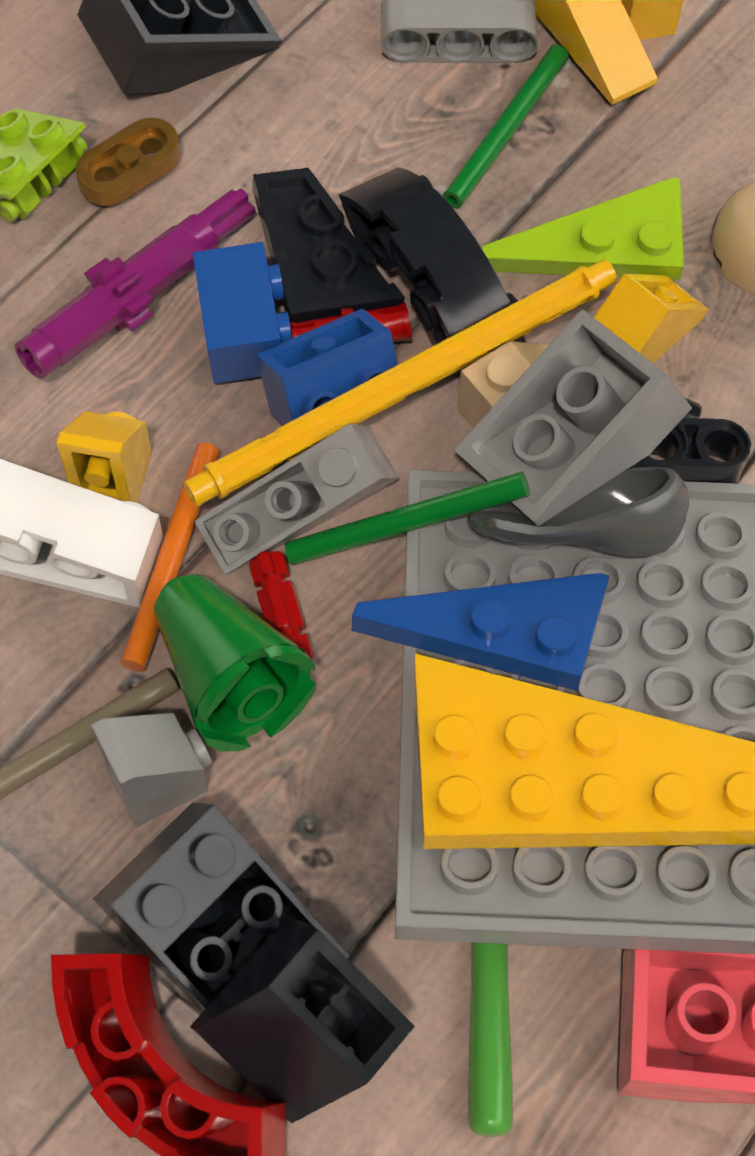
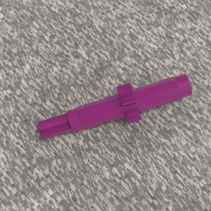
M241 188L237 191L231 189L199 214H191L179 224L170 227L126 261L122 262L119 257L110 261L105 257L86 271L84 275L91 284L85 288V291L34 327L31 330L32 332L15 343L16 354L24 367L33 376L43 379L59 366L65 365L114 327L118 331L127 327L132 332L151 318L153 314L147 305L153 301V298L195 267L192 252L216 249L220 240L255 215V207L248 202V194Z

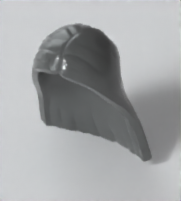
M628 468L540 526H537L512 502L468 514V524L482 536L503 542L526 545L566 544L585 546L627 558H648L664 553L674 545L686 521L689 497L687 487L681 476L671 468Z

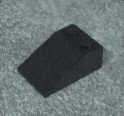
M83 0L77 13L123 93L170 92L279 48L282 42L256 0Z

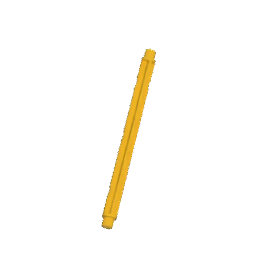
M605 259L588 268L580 266L565 277L277 428L271 434L258 438L213 463L209 462L203 466V472L183 482L189 498L196 507L216 496L223 499L230 492L266 474L283 462L292 460L347 424H359L404 400L405 397L418 390L421 391L479 360L505 343L522 337L541 324L548 323L587 301H593L599 297L600 291L616 283L617 276L613 266Z

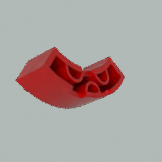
M121 953L51 955L54 1003L64 1043L67 1049H73L83 1073L92 1086L91 1096L108 1118L129 1138H137L160 1156H285V1102L255 1099L231 1091L206 1076L187 1059L175 1044L158 1011L150 977L149 955Z

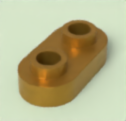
M144 118L135 121L86 151L79 158L76 165V175L81 194L94 204L114 205L124 201L175 168L180 159L179 139L176 129L165 120ZM150 153H155V154L152 155V156H146V155H148V154H150Z

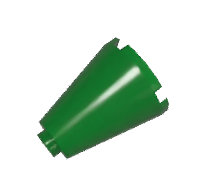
M203 575L179 576L170 580L162 588L154 605V614L195 728L206 745L219 752L241 751L250 748L251 745L246 738L260 732L262 729L271 738L282 731L302 712L312 697L316 685L310 677L311 669L316 670L314 662L302 648Z

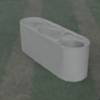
M382 0L381 46L383 53L394 61L404 63L522 62L530 58L538 48L535 0Z

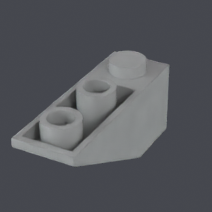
M349 423L194 522L224 575H228L249 564L252 559L257 557L258 553L266 550L271 552L284 545L287 541L299 537L347 511L399 479L369 425Z

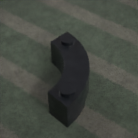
M397 167L338 194L354 238L359 245L366 244L375 258L389 272L400 269L414 286L415 290L410 292V302L423 323L433 346L518 301L513 294L505 292L491 263L469 228L445 198L433 188L425 175L418 176L407 169ZM524 335L514 340L517 342H526Z

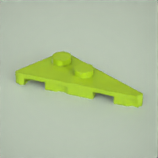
M671 177L483 245L482 250L495 272L568 275L580 266L588 268L605 259L613 266L617 278H621L624 274L667 275L672 280H680L684 268L680 178Z

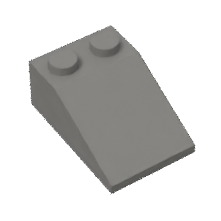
M582 309L459 443L454 451L487 481L523 471L529 484L530 496L511 502L537 526H540L650 455L692 407L666 373Z

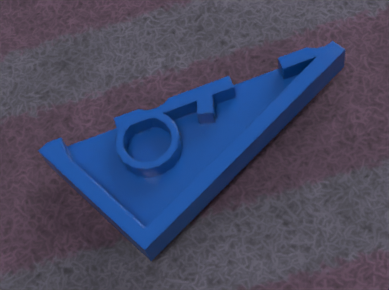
M595 573L358 602L352 614V631L578 691L610 575Z

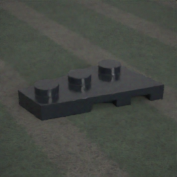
M309 167L253 174L252 191L272 265L279 264L284 292L282 303L284 311L288 312L289 322L295 321L297 323L341 315V309L353 307L355 312L360 309L367 311L404 303V295L394 282L388 284L376 268L377 259L366 244L359 245L344 224V214Z

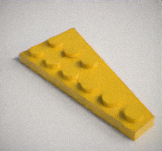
M415 653L414 685L423 849L755 844V742Z

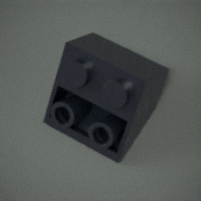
M289 916L285 917L190 1026L267 1101L285 1102V1119L290 1123H294L368 1084L415 1027L319 929Z

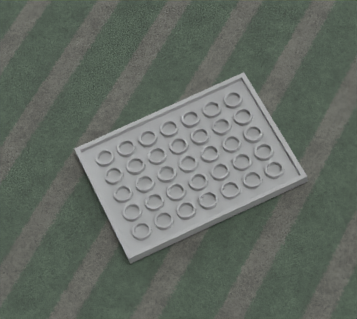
M409 470L407 505L481 484L486 479L477 472ZM684 481L688 490L689 509L683 529L674 545L666 552L648 558H627L585 546L566 544L526 545L503 542L479 534L468 524V514L406 532L405 597L595 573L610 576L578 691L403 645L395 939L755 954V844L423 849L414 685V657L416 653L755 742V484Z

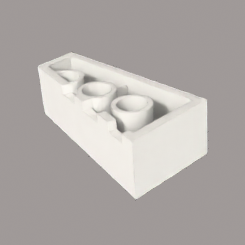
M0 459V574L139 608L164 539L159 514L151 512L141 504L131 501H120Z

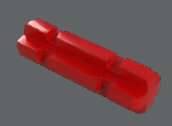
M262 551L250 561L249 569L254 586H261L262 588L256 591L264 621L302 648L313 661L314 653L309 636L306 633L301 635V631L305 630L306 626L293 582L285 580V578L290 577L286 558L280 551Z

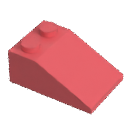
M625 949L622 972L618 1095L697 1103L755 1104V954Z

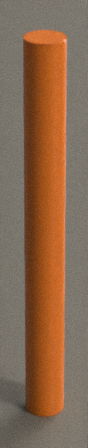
M198 443L184 481L203 472L204 465L217 461L220 450L209 443ZM184 485L180 491L120 661L122 666L132 671H145L159 631V625L154 614L155 602L162 588L170 580L178 576L195 527L194 521L197 520L202 504L196 507L192 503Z

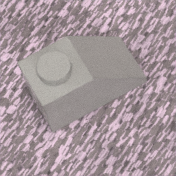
M174 713L103 718L91 724L107 772L136 828L208 791L203 768L211 765L212 762L207 749L195 728L186 733L183 732Z

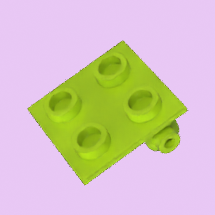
M18 108L0 115V215L5 220L14 222L17 218L25 219L42 201L40 197L46 198L51 194V186H59L63 179L76 168L79 158L88 149L85 140L79 135L86 128L84 122Z

